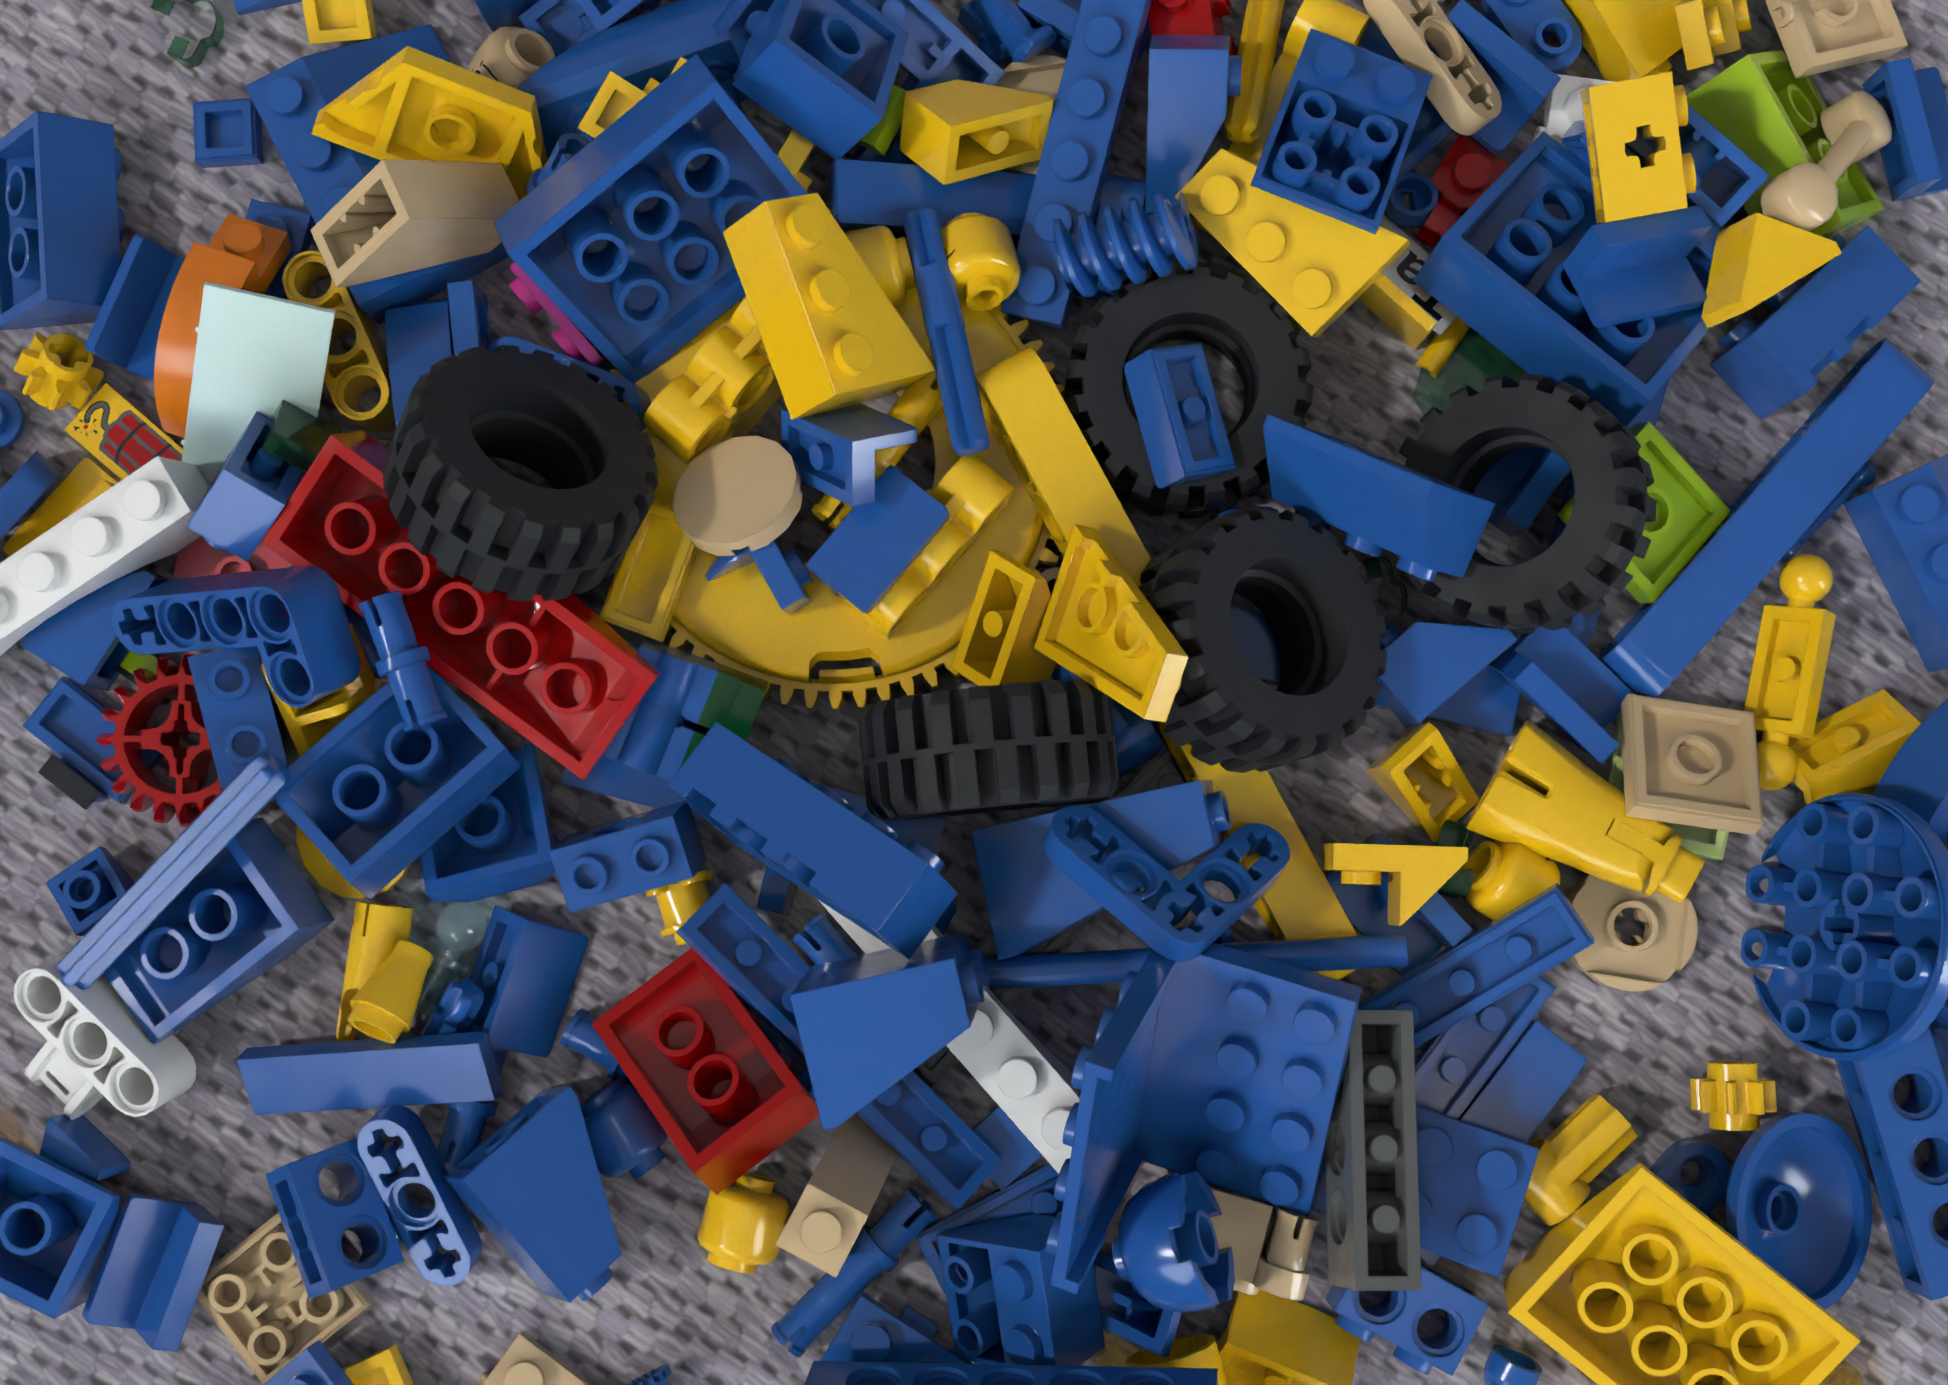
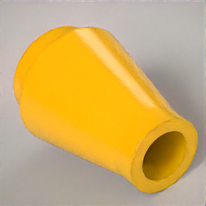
M399 940L389 957L350 1000L353 1010L348 1017V1022L357 1030L374 1039L391 1044L396 1043L401 1032H409L411 1029L427 970L434 959L432 954L414 943Z

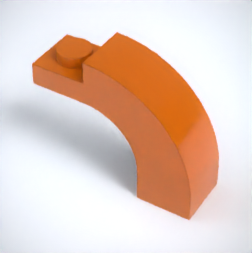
M228 213L208 246L194 242L177 274L167 300L156 347L154 395L157 412L164 432L185 438L198 336L195 328L199 327L205 281L265 294L292 250L288 232Z

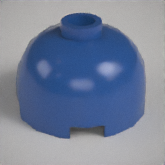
M1193 1171L1186 1174L1172 1173L1145 1184L1126 1203L1119 1222L1118 1238L1114 1239L1112 1243L1113 1260L1119 1275L1123 1279L1129 1278L1134 1289L1154 1307L1178 1313L1213 1309L1219 1302L1230 1300L1233 1295L1235 1282L1232 1248L1219 1249L1216 1233L1210 1219L1211 1217L1222 1215L1220 1206L1211 1188L1198 1172Z

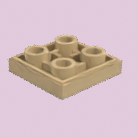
M279 1212L207 1270L197 1297L263 1385L306 1348L318 1340L323 1344L374 1302L359 1281L309 1299Z

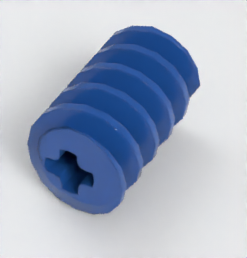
M1162 190L1155 191L1153 212L1150 213L1145 212L1136 197L1129 198L1128 219L1122 221L1110 204L1104 205L1103 224L1097 228L1085 211L1078 213L1077 233L1072 235L1060 218L1053 220V241L1063 280L1070 293H1073L1075 286L1077 291L1086 298L1095 296L1098 290V279L1101 280L1109 291L1120 289L1123 282V270L1134 284H1140L1146 281L1149 263L1159 277L1171 274L1174 255L1185 270L1195 269L1198 263L1196 235L1188 205L1181 191L1179 194V204L1175 206L1171 205Z

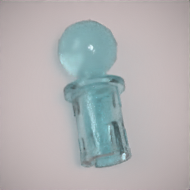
M454 902L446 906L438 915L435 926L436 934L440 941L437 947L426 944L422 946V948L432 954L434 959L427 970L414 1016L420 1013L422 1014L421 1018L428 1021L436 1005H439V1000L449 983L456 980L460 971L467 972L469 965L459 958L463 951L471 950L479 945L484 939L487 930L486 916L482 909L474 903Z

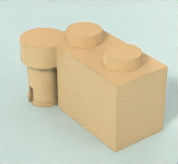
M1165 1169L1164 1176L1176 1172ZM1207 1183L1222 1212V1215L1210 1218L1216 1233L1219 1249L1232 1248L1235 1275L1233 1290L1257 1295L1259 1289L1279 1297L1297 1301L1303 1300L1310 1272L1305 1269V1265L1319 1219L1312 1215L1307 1217L1298 1214L1297 1216L1292 1211Z

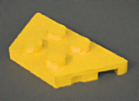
M406 46L320 109L311 133L314 136L378 160L502 163L519 201L528 194L527 182L536 169H542L548 161L534 95L410 46Z

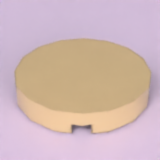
M757 435L733 437L715 444L690 462L677 482L672 503L677 523L699 550L717 556H735L732 550H739L747 546L751 552L765 547L788 529L801 508L803 494L800 490L802 478L799 468L792 456L778 442Z

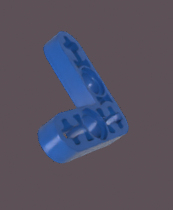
M1068 805L1059 809L1051 821L1043 844L1046 856L1058 869L1155 952L1166 959L1176 962L1191 961L1206 950L1275 884L1290 859L1288 843L1278 831L1268 825L1247 823L1239 827L1185 877L1178 880L1100 813L1082 805ZM1078 835L1084 838L1078 840L1076 843L1070 840L1076 838ZM1255 853L1262 856L1251 865L1248 872L1241 865L1245 856L1250 857ZM1102 856H1107L1103 865L1099 866L1098 863ZM1115 872L1132 874L1142 883L1144 891L1141 893H1130L1121 889L1114 882L1112 874ZM1209 880L1221 882L1232 891L1235 900L1228 902L1217 900L1206 891L1203 882ZM1190 910L1197 917L1191 928L1186 927L1178 931L1173 927L1179 924Z

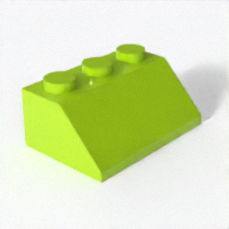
M1785 50L1748 54L1686 96L1687 103L1770 175L1743 204L1748 216L1756 212L1763 214L1761 195L1763 188L1769 180L1798 163L1810 162L1818 164L1832 146L1826 138L1820 120L1821 112L1828 107L1810 75L1795 79ZM1859 162L1851 163L1836 182L1838 204L1830 220L1809 232L1828 239L1884 210Z

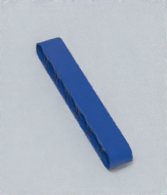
M1887 338L1880 340L1855 364L1860 369L1858 370L1853 366L1816 408L1815 411L1820 415L1813 412L1778 451L1775 457L1779 461L1773 457L1734 501L1738 507L1734 504L1729 507L1731 512L1656 601L1654 603H1644L1612 640L1616 646L1610 642L1599 655L1598 659L1638 695L1657 697L1679 676L1932 387L1935 379Z

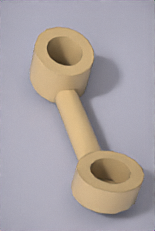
M1855 91L1821 112V125L1826 138L1832 145L1818 164L1810 162L1798 163L1769 180L1763 188L1761 195L1763 215L1806 231H1811L1830 220L1838 204L1836 182L1851 163H1856L1886 146L1892 139L1893 130L1884 107L1865 91Z

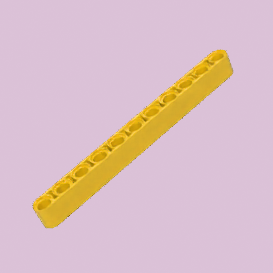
M1027 347L976 374L975 378L983 412L1038 509L1063 558L1074 524L1095 528L1137 587L1142 585L1140 583L1141 572L1151 558L1041 358L1031 347ZM1154 721L1187 783L1198 780H1212L1214 792L1220 790L1224 792L1231 817V829L1223 831L1225 840L1239 827L1247 823L1268 825L1286 839L1290 848V859L1275 884L1254 903L1273 940L1358 936L1268 771L1259 772L1254 769L1246 773L1225 770L1220 766V763L1210 766L1190 754L1192 746L1189 743L1179 747L1163 732L1167 726L1165 722ZM1257 853L1250 857L1245 856L1241 865L1248 872L1251 865L1262 856ZM1357 969L1316 971L1313 973L1340 980Z

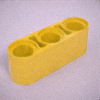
M311 250L301 252L291 258L284 268L283 286L288 300L336 310L324 378L332 401L342 415L364 430L375 433L388 431L396 426L388 358L370 317L357 305L349 287L336 288L333 280H331L330 288L324 295L311 299L309 293L314 281L320 277L331 275L320 252ZM355 331L356 341L352 349L345 354L335 355L334 345L338 337L345 332ZM371 387H380L381 398L377 406L370 411L359 412L358 402L362 393Z

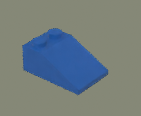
M263 817L254 818L106 970L104 975L151 1043L156 1044L288 958L335 919Z

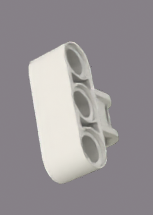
M63 954L26 970L18 977L14 986L16 1006L24 1018L48 1040L29 1063L24 1074L33 1082L41 1080L65 1104L63 1113L69 1119H76L86 1113L103 1096L125 1115L133 1117L144 1116L192 1087L196 1079V1065L188 1049L173 1034L160 1043L152 1044L104 974L88 989L81 990L75 985L69 988L61 981L63 976L57 970L59 961L66 955Z

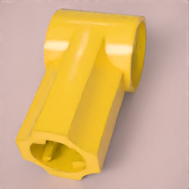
M1593 1093L1546 1138H1536L1528 1143V1145L1539 1148V1153L1524 1201L1547 1226L1555 1225L1577 1210L1589 1195L1591 1188L1588 1184L1638 1137L1632 1125L1601 1095Z

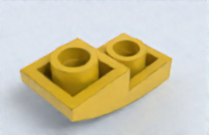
M1681 0L1674 6L1687 71L1714 64L1715 56L1741 50L1742 40L1740 33L1752 30L1747 0Z

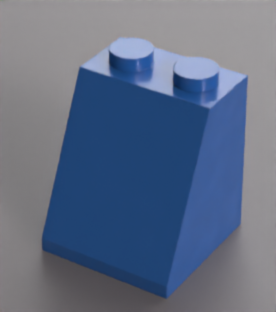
M966 932L923 941L910 960L891 948L811 966L791 992L790 999L823 1131L840 1126L971 1027L978 1005L984 1003L983 989L989 988V978L981 948L970 950Z
M569 1085L543 1088L443 1178L545 1295L569 1303L577 1296L582 1301H585L596 1294L611 1279L614 1273L609 1266L622 1253L578 1096Z

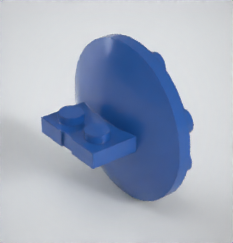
M1839 793L1823 797L1806 805L1791 816L1771 839L1762 855L1761 863L1776 855L1779 867L1756 865L1748 872L1746 877V893L1749 899L1755 903L1785 906L1784 932L1763 929L1748 930L1742 937L1741 958L1749 967L1773 969L1767 984L1754 974L1753 982L1757 994L1773 1022L1794 1043L1811 1053L1830 1059L1851 1061L1874 1060L1898 1052L1917 1039L1935 1020L1948 998V851L1939 836L1923 818L1897 801L1881 796L1860 793ZM1768 878V889L1765 893L1761 890L1759 884L1763 879ZM1761 940L1763 951L1759 957L1753 953L1752 945Z

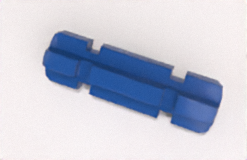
M464 978L461 982H450L439 1000V1005H436L419 1036L466 1033L471 1024V1018L474 1019L484 1002V992L475 987V982L471 979Z

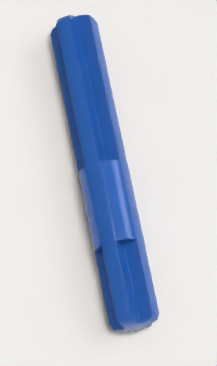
M924 207L908 212L904 216L903 224L952 448L959 456H971L986 451L989 448L990 441L965 333V324L956 283L947 263L940 232L942 229L941 220L933 208Z

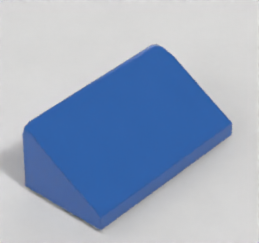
M1201 343L1149 349L1126 363L1124 366L1126 380L1155 484L1158 488L1173 487L1236 469Z

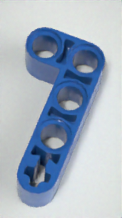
M299 566L176 578L116 602L112 608L111 620L118 639L125 648L136 654L144 655L258 646L273 691L281 701L291 707L301 708L353 683L359 676L361 667L359 654L339 590L328 573L319 567Z

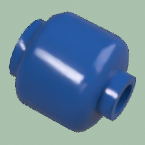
M616 1078L580 1104L597 1168L604 1177H617L628 1171L633 1179L636 1180L653 1169L665 1158L666 1154L660 1148V1145L668 1138V1135L632 1082L622 1086Z

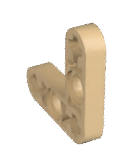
M1363 0L1369 16L1404 65L1432 75L1426 96L1443 120L1459 134L1469 136L1478 132L1499 115L1502 107L1500 93L1492 79L1439 5L1446 0ZM1426 42L1434 49L1437 56L1430 50Z

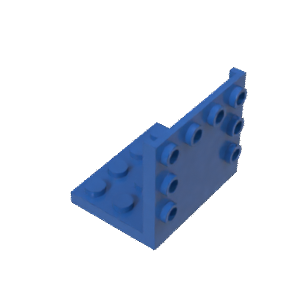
M1214 942L1198 957L1185 962L1166 959L1152 949L1139 972L1129 970L1121 986L1117 1009L1109 1006L1105 1009L1097 1029L1095 1046L1084 1045L1082 1047L1072 1074L1071 1086L1080 1089L1081 1092L1079 1103L1076 1102L1073 1105L1063 1133V1144L1071 1146L1072 1150L1071 1157L1067 1158L1062 1165L1054 1191V1198L1063 1202L1062 1212H1058L1053 1221L1046 1244V1252L1055 1255L1051 1285L1074 1294L1078 1293L1145 1162L1179 1174L1193 1171L1198 1172L1209 1184L1308 1217L1316 1197L1363 988Z

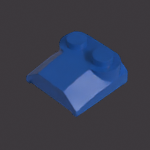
M533 744L524 745L523 749L510 752L520 765V768L420 855L425 892L433 902H473L540 884L556 872L549 851L559 843V840L553 833L537 752Z

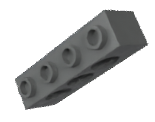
M1357 1011L1325 1152L1329 1285L1354 1291L1422 1290L1413 1011Z

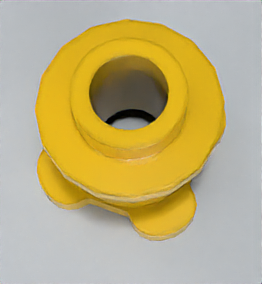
M711 870L698 871L693 878L645 891L647 897H657L665 926L664 930L659 931L661 938L674 935L677 946L687 944L676 931L710 898L706 882L713 880Z

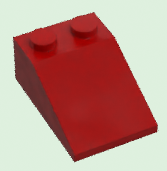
M692 948L591 1023L693 1173L716 1195L819 1116L816 1102L729 985Z

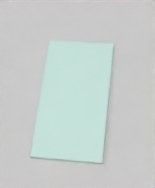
M205 281L199 327L195 328L198 336L185 438L181 441V444L183 445L182 462L195 464L209 487L256 411L314 444L336 310ZM311 452V454H310V456H309V458H308V460H307V462H306V464H305V466H304V468H303V470H302V472H301V474H300V476H299V478H298V480H297V482H296V484H295V486H294V488H293V490H292V492H291V494H290L288 500L290 499V497L292 496L293 492L295 491V489L297 488V486L299 485V483L301 482V480H302L303 477L305 476L306 472H307L308 469L310 468L312 452Z

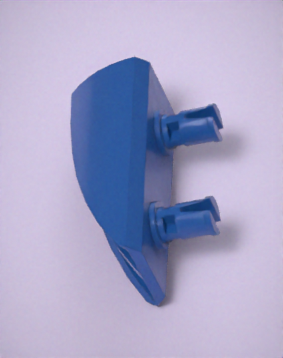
M678 0L645 12L601 31L567 49L523 81L517 89L534 95L536 98L547 159L550 158L556 142L562 134L576 133L585 137L590 142L595 139L580 130L578 126L610 71L643 91L651 77L660 83L668 78L681 56L689 60L697 54L743 111L740 102L750 98L732 85L733 74L736 73L740 63L739 57L728 32L716 36L712 29V26L730 0Z

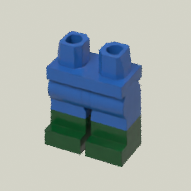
M646 637L642 645L625 640L660 675L602 757L615 762L618 760L633 769L670 782L715 722H718L747 741L766 694L768 681L688 652L665 646V644Z

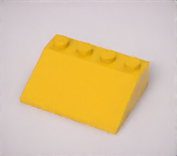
M1638 1163L1547 1232L1503 1280L1508 1313L1598 1385H1819L1861 1342L1858 1335L1641 1163Z

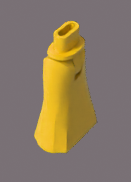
M1529 720L1525 721L1513 740L1466 825V829L1500 842L1520 844L1536 854L1569 865L1603 881L1634 891H1642V894L1647 896L1657 891L1679 904L1688 895L1705 862V859L1681 847L1680 844L1683 837L1677 833L1671 837L1674 830L1665 822L1627 817L1625 815L1624 792L1596 774Z

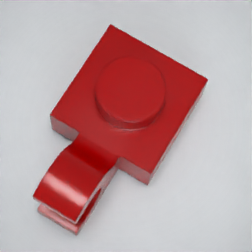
M1459 134L1430 179L1438 191V202L1415 238L1434 249L1442 236L1454 225L1458 217L1462 216L1510 165L1462 134Z

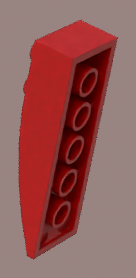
M363 430L331 434L262 540V543L294 567L315 566L327 572L334 580L342 602L364 619V614L358 606L360 603L366 600L373 602V597L393 591H401L403 595L402 600L419 646H427L431 660L427 661L426 664L582 780L586 779L660 673L572 592L568 598L543 601L541 595H534L532 600L529 601L508 599L507 592L493 589L492 593L486 594L471 588L472 581L458 574L451 578L437 569V559L430 553L422 556L407 537L410 529L408 527H399L389 507L391 499H388L383 484V472L386 467L385 457L388 448Z

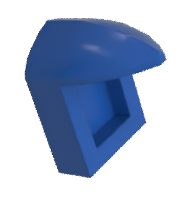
M777 539L767 546L752 552L747 546L739 550H732L735 556H718L705 575L708 581H712L755 561L783 611L791 615L812 603L804 588L814 582L810 572L797 550L792 548L784 553Z

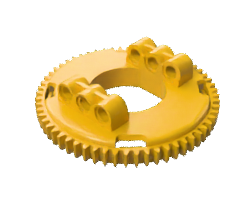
M917 288L907 289L906 300L901 307L896 308V311L926 356L932 357ZM746 295L649 375L635 383L648 394L651 400V404L643 417V424L646 428L642 432H648L656 455L654 460L658 468V486L654 492V501L673 507L672 503L677 482L690 462L715 444L733 437L746 436L782 395ZM1002 304L998 305L995 309L987 311L961 308L975 375L1027 347H1031L1038 356L1043 351V342L1041 340L1031 341L1025 345L1022 343L1021 340L1028 333L1029 322L1024 319L1010 326L1007 323L1010 317L1000 312ZM1044 362L1050 376H1052L1055 372L1054 363ZM610 369L611 373L624 377L617 369ZM937 378L931 384L932 389L938 383ZM1056 385L1061 396H1063L1065 390L1063 385ZM908 386L898 391L896 394L901 397V395L908 388ZM624 400L619 402L623 407L630 405ZM942 405L925 427L935 452L934 482L932 489L928 488L925 492L947 508L950 518L870 613L864 614L843 596H836L820 583L808 569L814 582L804 588L812 603L789 615L779 606L755 561L725 576L708 581L705 575L718 556L698 549L667 630L669 631L672 627L676 630L669 643V647L683 650L689 643H692L695 647L691 654L704 659L711 657L715 663L768 681L763 701L769 696L772 687L777 686L781 687V704L784 706H791L796 691H803L806 706L809 710L816 709L820 693H829V700L834 711L841 710L843 693H853L858 708L865 709L868 698L867 691L877 689L878 695L884 701L891 699L890 686L901 684L907 696L915 695L913 679L922 675L930 687L935 689L938 687L935 669L943 665L954 677L960 676L961 674L952 669L951 666L990 550H1000L1037 574H1041L1036 570L1038 563L1054 567L1058 563L1059 557L1051 550L1045 548L1047 542L1055 543L985 414L984 418L990 441L989 448L979 454L959 456L952 448ZM871 657L880 664L882 670L881 675L875 676L873 666L853 669L819 670V680L810 677V669L818 661H847Z

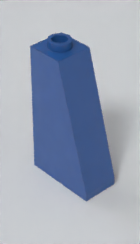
M1198 780L1084 805L1100 813L1171 874L1214 851L1225 841L1223 831L1231 829L1230 811L1225 794L1222 790L1214 792L1212 780ZM1057 812L971 830L998 960L1027 953L1106 910L1058 869L1046 856L1043 847L1044 837ZM1078 835L1076 838L1070 840L1076 843L1078 840L1084 838ZM1102 856L1098 863L1099 866L1103 865L1107 856ZM1115 872L1112 874L1114 882L1127 892L1137 893L1144 889L1138 878L1130 873Z

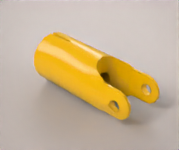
M369 901L355 902L336 1029L337 1041L354 1040L357 1029L348 1022V1017L353 1010L350 1000L389 957L399 940L409 942L414 907Z

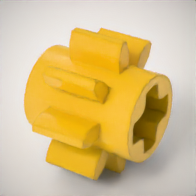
M39 332L36 333L29 348L22 349L14 366V371L28 376L22 393L29 395L36 403L52 411L65 408L70 404L78 410L83 409L90 394L96 392L104 377L103 371L91 367L94 354L85 349V342L66 332L53 334L48 338Z
M1742 1060L1706 1061L1707 1076H1704V1078H1690L1691 1110H1700V1113H1708L1709 1128L1728 1131L1757 1130L1760 1127V1115H1764V1112H1777L1776 1080H1766V1078L1758 1077V1062Z

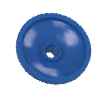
M1789 1112L1777 1115L1762 1124L1751 1135L1739 1152L1727 1182L1724 1199V1227L1729 1234L1825 1310L1834 1305L1848 1291L1864 1262L1872 1227L1870 1183L1858 1149L1840 1126L1817 1114Z

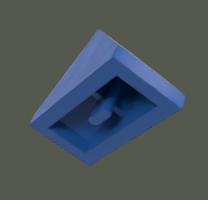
M1100 1250L1093 1265L1102 1327L1158 1356L1169 1357L1182 1313L1168 1311L1151 1305L1134 1289L1129 1278L1123 1279L1119 1275L1114 1264L1113 1255Z

